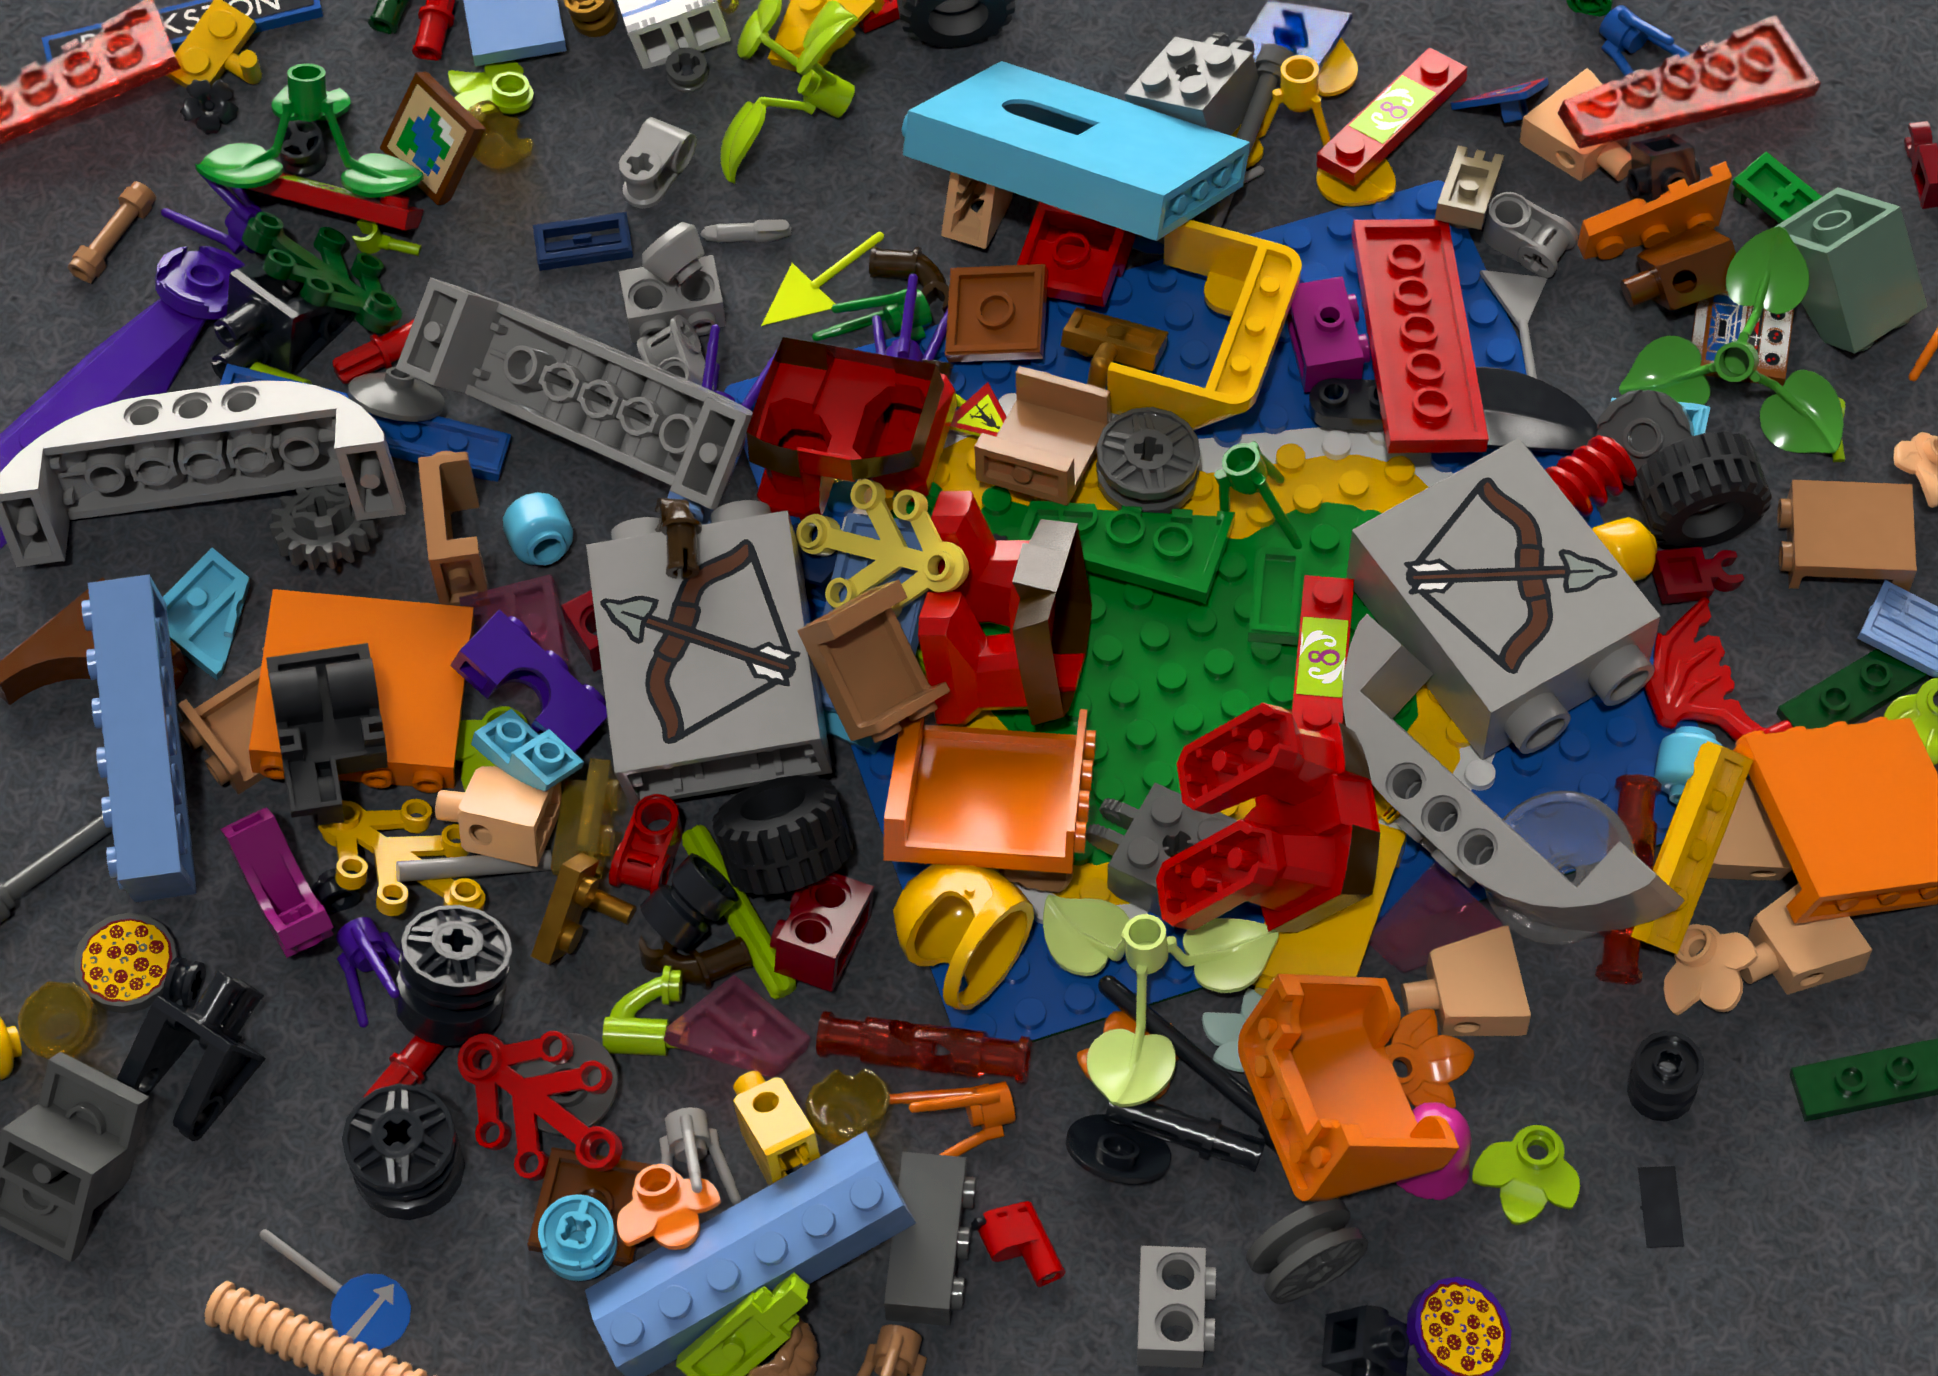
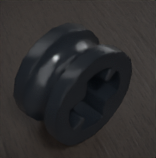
M177 956L167 971L163 997L172 1002L181 999L183 1006L192 1008L196 1004L205 982V964L195 961L192 965H188L186 958Z

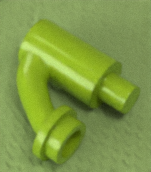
M664 966L662 976L637 987L616 1003L609 1017H605L603 1025L602 1045L609 1053L667 1056L668 1048L688 1049L689 1028L669 1027V1019L635 1018L638 1010L658 997L662 996L663 1005H670L671 1001H681L682 970H672V966Z

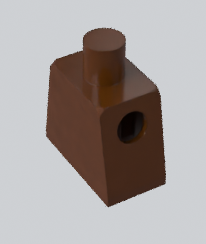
M1700 224L1640 252L1637 255V261L1641 273L1621 280V288L1626 301L1631 307H1634L1652 299L1668 310H1676L1726 292L1727 271L1736 255L1732 239L1704 224Z

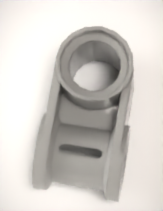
M653 117L648 118L643 123L637 137L619 161L620 174L626 180L623 185V196L627 203L637 208H650L663 199L679 173L685 170L694 155L696 148L695 134Z
M1514 192L1498 194L1489 204L1483 228V237L1486 243L1493 249L1521 263L1524 268L1545 278L1552 277L1558 269V259L1565 250L1572 249L1578 241V233L1572 224ZM1501 221H1507V222H1509V223H1512L1513 225H1511V224H1505V223H1502Z
M677 315L670 319V326L652 337L644 335L637 340V348L643 361L702 386L705 360L701 352V343L696 331L683 316Z

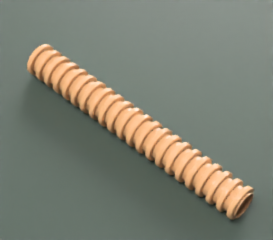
M230 1281L223 1282L214 1290L205 1309V1323L207 1326L214 1328L220 1325L221 1332L225 1334L234 1332L236 1339L240 1341H245L249 1338L251 1346L260 1348L264 1345L266 1353L275 1354L279 1352L281 1360L290 1361L293 1358L295 1366L304 1368L308 1365L309 1372L314 1375H319L323 1372V1376H428L427 1371L423 1369H417L414 1372L412 1365L408 1362H402L399 1365L395 1356L387 1355L383 1358L382 1351L377 1348L368 1351V1346L364 1342L353 1344L351 1336L342 1335L338 1337V1331L333 1328H328L324 1331L323 1324L318 1321H313L309 1324V1319L305 1315L294 1317L293 1310L289 1308H283L280 1311L278 1303L274 1301H269L265 1304V1299L261 1295L255 1294L250 1297L249 1290L245 1288L236 1290L235 1284Z

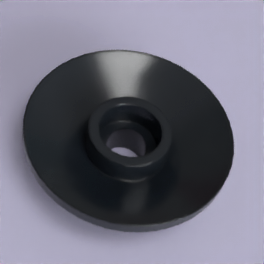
M1105 1114L1089 1115L1080 1118L1068 1129L1065 1142L1068 1153L1077 1164L1098 1177L1119 1183L1140 1184L1160 1178L1169 1167L1171 1153L1165 1140L1124 1125L1105 1121Z

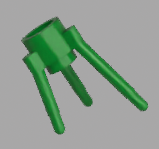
M907 288L893 294L832 305L831 310L833 313L884 307L882 311L815 332L812 335V339L820 341L873 325L872 318L875 315H879L882 321H886L893 334L901 332ZM919 289L916 291L917 296L911 340L913 341L925 338L926 335L923 327L932 324V315L928 302Z
M1257 442L1241 443L1229 448L1221 461L1223 469L1217 470L1214 474L1219 485V511L1230 512L1231 486L1234 490L1246 495L1259 492L1293 548L1300 549L1302 542L1266 481L1269 475L1276 483L1282 484L1285 481L1284 476L1264 456Z

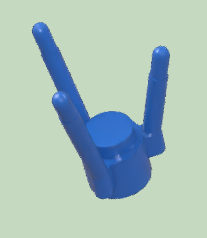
M1619 5L1612 9L1600 25L1599 33L1607 40L1601 49L1615 61L1633 90L1647 107H1652L1654 102L1621 53L1622 51L1627 50L1630 53H1634L1649 40L1706 75H1712L1714 72L1712 67L1674 44L1673 37L1640 19L1624 5Z

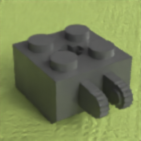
M1214 32L1205 42L1174 37L1125 93L1126 100L1129 103L1231 136L1241 125L1259 80L1253 57L1255 49L1253 40L1241 36L1235 39V42L1230 43L1229 35L1222 32Z
M1154 783L1140 809H1136L1126 803H1121L1113 798H1105L1099 810L1103 817L1127 830L1125 836L1093 823V825L1090 824L1086 831V839L1092 846L1102 849V851L1113 856L1108 864L1107 888L1116 897L1161 917L1156 877L1162 863L1238 820L1221 812L1207 814L1192 810L1182 803L1181 794Z

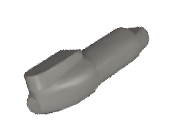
M784 219L757 220L754 223L716 224L705 226V229L701 231V236L705 238V241L717 243L771 242L791 235V227L788 221Z

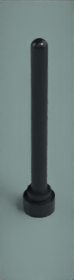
M1103 976L1098 983L1099 991L1136 1022L1137 995L1114 976ZM1146 1004V1031L1149 1034L1167 1037L1172 1042L1175 1055L1260 1126L1258 1132L1264 1136L1265 1144L1277 1154L1253 1092Z

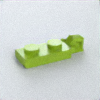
M793 1272L777 1284L772 1292L765 1286L759 1288L755 1293L752 1292L677 1356L676 1367L687 1376H745L752 1368L756 1367L791 1337L792 1328L799 1322V1316L796 1312L808 1302L806 1297L810 1285Z

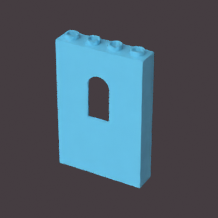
M1003 61L908 110L902 125V135L905 137L904 156L1155 241L1241 188L1244 183L1250 148L1249 141Z

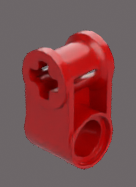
M652 794L638 801L623 840L617 847L609 872V884L611 886L620 887L622 884L650 891L651 895L661 884L667 885L683 834L678 808L671 798L662 794ZM658 819L670 822L667 827L659 831L647 829L651 822Z

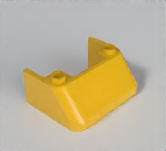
M1189 220L1164 236L1163 264L1208 276L1204 285L1206 304L1213 311L1232 317L1207 385L1203 388L1110 362L1107 372V390L1111 391V413L1120 415L1134 408L1155 407L1175 413L1188 422L1194 431L1246 412L1255 404L1298 288L1302 263L1298 253L1286 245Z

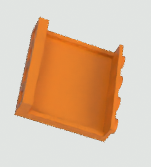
M273 589L249 744L251 771L271 779L285 778L266 658L368 643L370 658H372L379 710L385 735L388 768L338 775L339 781L362 782L373 788H386L390 785L411 786L416 790L426 793L439 792L442 788H454L455 763L466 680L450 665L459 650L474 636V607Z
M1080 709L1077 735L924 725V717L914 721H910L906 717L900 721L902 730L898 733L884 815L883 861L972 865L983 868L1072 874L1074 853H1085L1086 827L1092 787L1093 761L1095 758L1096 730H1087L1086 709Z
M1878 717L1866 723L1850 725L1840 721L1823 728L1806 729L1804 726H1796L1784 732L1765 734L1763 731H1753L1736 741V747L1733 751L1753 759L1748 774L1802 889L1786 905L1794 924L1938 904V773L1911 718L1888 720L1887 717Z

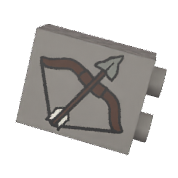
M1520 438L1352 530L1346 578L1354 579L1353 590L1381 627L1433 673L1425 685L1482 760L1511 743H1514L1522 754L1535 752L1548 745L1565 730L1571 720V716L1567 711L1595 695H1598L1607 706L1619 704L1643 688L1654 674L1655 668L1650 662V657L1661 616Z
M755 500L735 501L716 508L711 513V523L702 525V532L697 535L699 574L689 579H681V569H678V577L676 579L666 575V535L655 530L660 518L642 517L624 521L612 529V540L586 545L614 772L631 806H636L638 801L652 794H662L673 800L750 787L780 777L793 775L815 776L832 773L819 677L797 632L798 629L811 623L801 551L788 510L771 513L768 504Z

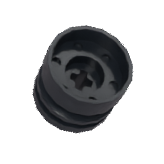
M462 905L436 906L419 913L406 925L401 940V954L398 962L399 972L396 978V986L400 995L394 999L397 1017L412 1034L426 1042L444 1046L463 1045L469 1038L475 1035L490 1034L499 1025L504 1008L507 988L506 980L509 974V963L512 955L509 934L497 919L480 909Z
M394 1084L378 1088L358 1101L346 1119L342 1143L346 1161L353 1174L358 1192L369 1207L388 1218L413 1220L432 1215L448 1204L461 1186L465 1162L451 1113L440 1098L420 1086Z

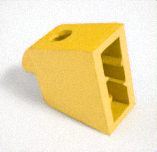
M751 1071L743 1074L735 1081L733 1089L737 1096L734 1098L733 1103L741 1134L768 1185L787 1176L786 1171L800 1164L805 1166L820 1157L815 1131L782 1078L775 1077L766 1082L760 1072Z

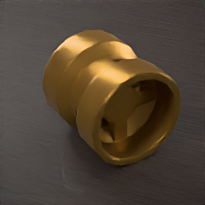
M563 0L571 15L570 17L575 29L582 35L588 37L607 35L614 29L618 21V12L613 0Z

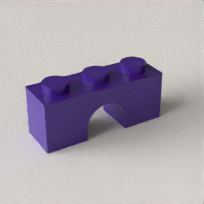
M500 609L459 650L450 665L486 699L500 686L510 682L523 683L532 688L540 700L541 710L540 715L533 721L530 727L539 735L550 729L574 753L586 743L608 718L605 706L606 701L603 696L588 684L582 685L568 672L567 664L558 654L541 648L531 638L529 629L522 621L513 616L507 617Z

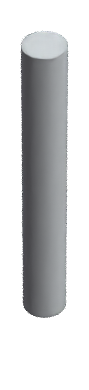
M544 850L538 867L484 855L397 861L396 877L398 882L549 871L552 869V857L550 850Z

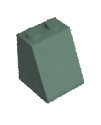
M1837 187L1777 225L1787 230L1806 260L1810 281L1807 294L1801 303L1824 343L1852 353L1866 350L1873 345L1875 340L1892 329L1907 324L1912 316L1928 307L1900 206Z

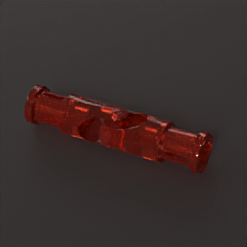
M1641 774L1618 776L1615 779V788L1619 792L1617 817L1611 820L1608 853L1620 841L1653 871L1658 829L1657 823L1653 821L1655 797L1661 793L1662 784L1656 778ZM1635 926L1619 930L1599 931L1600 936L1604 938L1602 963L1596 967L1595 976L1600 981L1625 985H1635L1642 981L1643 972L1638 968L1640 945L1643 941L1631 937Z
M823 1011L819 1020L816 1037V1054L823 1058H828L830 1053L860 1057L861 1063L899 1068L911 1067L923 1071L981 1078L984 1073L1014 1077L1017 1083H1026L1031 1061L1032 1040L1030 1037L1021 1036L1019 1041L988 1037L987 1031L931 1024H912L907 1021L869 1016L864 1021L836 1018L832 1012ZM938 1044L949 1050L950 1054L936 1055Z

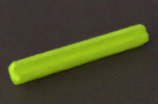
M696 825L692 829L686 830L682 834V842L688 855L693 853L704 858L730 883L721 852L708 829L703 825ZM733 887L739 900L724 914V917L735 936H740L745 942L751 957V963L770 996L776 1000L784 998L796 990V979L774 972L776 950L770 948L771 937L745 892L739 891L738 887Z

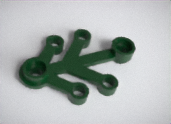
M259 212L256 217L249 219L242 235V241L253 251L267 255L262 268L269 276L279 280L290 279L303 282L304 286L301 290V296L305 301L315 306H330L356 312L355 319L357 322L372 332L388 333L393 326L399 324L402 318V311L397 305L395 298L382 291L378 280L383 269V263L380 259L368 253L357 254L351 267V273L359 279L361 285L359 287L349 279L341 256L346 238L338 230L330 227H321L319 229L313 246L320 252L322 260H320L284 235L282 229L283 222L277 216L267 212Z

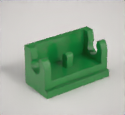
M1768 152L1763 153L1733 179L1732 183L1734 186L1733 198L1743 205L1746 199L1749 198L1779 224L1822 197Z

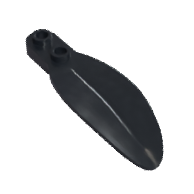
M1476 367L1489 438L1487 449H1499L1520 438L1529 451L1573 453L1576 448L1586 446L1589 440L1597 435V423L1593 417L1576 400L1556 387L1519 372L1501 368ZM1328 378L1318 382L1311 389L1309 394V414L1318 425L1328 429L1384 431L1380 404L1377 401L1379 398L1376 380Z

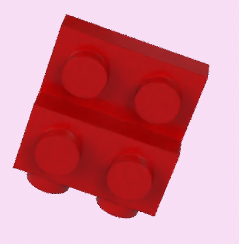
M1039 201L1017 265H1046L1048 270L1047 297L1105 307L1115 276L1122 277L1135 240V234Z

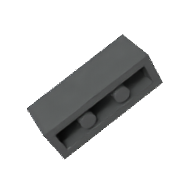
M902 1152L898 1190L916 1224L892 1237L884 1300L885 1317L887 1321L950 1326L952 1309L962 1310L965 1278L956 1277L958 1259L968 1260L971 1227L962 1226L963 1208H974L976 1177L967 1176L966 1157Z

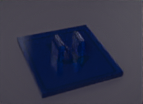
M1268 0L1245 37L1253 40L1255 48L1253 57L1255 62L1262 45L1268 43L1277 44L1289 49L1296 56L1303 55L1312 58L1318 64L1320 72L1353 17L1352 13Z

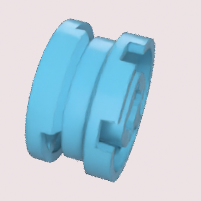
M586 1195L562 1197L545 1210L539 1222L538 1237L545 1261L549 1268L560 1277L572 1281L589 1280L602 1274L613 1262L618 1246L614 1223L608 1209L597 1199ZM605 1258V1260L596 1267V1265Z

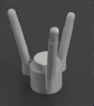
M689 1107L681 1108L668 1114L665 1118L667 1135L659 1139L662 1155L661 1164L673 1168V1156H676L678 1161L687 1163L692 1190L694 1193H700L702 1191L699 1160L706 1157L707 1150H709L732 1204L736 1205L741 1202L735 1181L720 1148L717 1129L708 1128L706 1112L699 1108Z

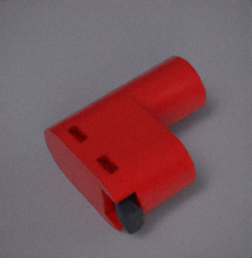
M1030 1201L989 1210L983 1213L984 1217L975 1218L971 1223L972 1229L974 1231L978 1230L993 1262L1023 1256L1037 1287L1045 1286L1061 1279L1066 1272Z

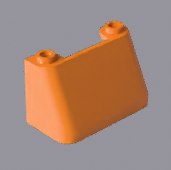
M1278 974L1240 1031L1238 1039L1240 1062L1292 1191L1301 1201H1328L1441 1170L1459 1150L1455 1134L1443 1117L1425 1116L1417 1123L1386 1051L1385 1045L1398 1028L1401 1018L1399 1005L1395 1001L1386 978Z

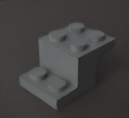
M62 1052L50 1058L38 1104L3 1127L1 1131L0 1226L70 1262L77 1258L84 1249L93 1210L121 1190L129 1180L149 1096Z

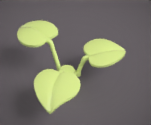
M1048 895L1043 913V929L1048 950L1054 961L1062 969L1075 975L1091 976L1099 973L1106 966L1109 958L1113 961H1120L1126 953V960L1129 966L1136 970L1135 1034L1126 1029L1109 1030L1093 1041L1087 1054V1069L1092 1083L1112 1105L1119 1107L1136 1106L1153 1099L1168 1085L1175 1072L1176 1055L1172 1042L1163 1035H1145L1147 975L1161 969L1167 962L1168 953L1170 952L1182 966H1194L1195 978L1204 988L1220 993L1238 992L1252 985L1261 976L1279 938L1278 932H1268L1266 924L1244 919L1216 918L1194 931L1188 930L1184 934L1183 947L1186 952L1185 954L1177 946L1176 937H1167L1166 927L1158 917L1150 914H1141L1129 920L1124 910L1108 901L1093 898L1072 899Z

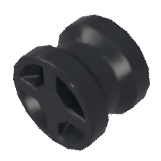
M296 120L288 124L280 152L283 169L288 174L306 178L319 173L326 165L327 153L321 130L310 121Z

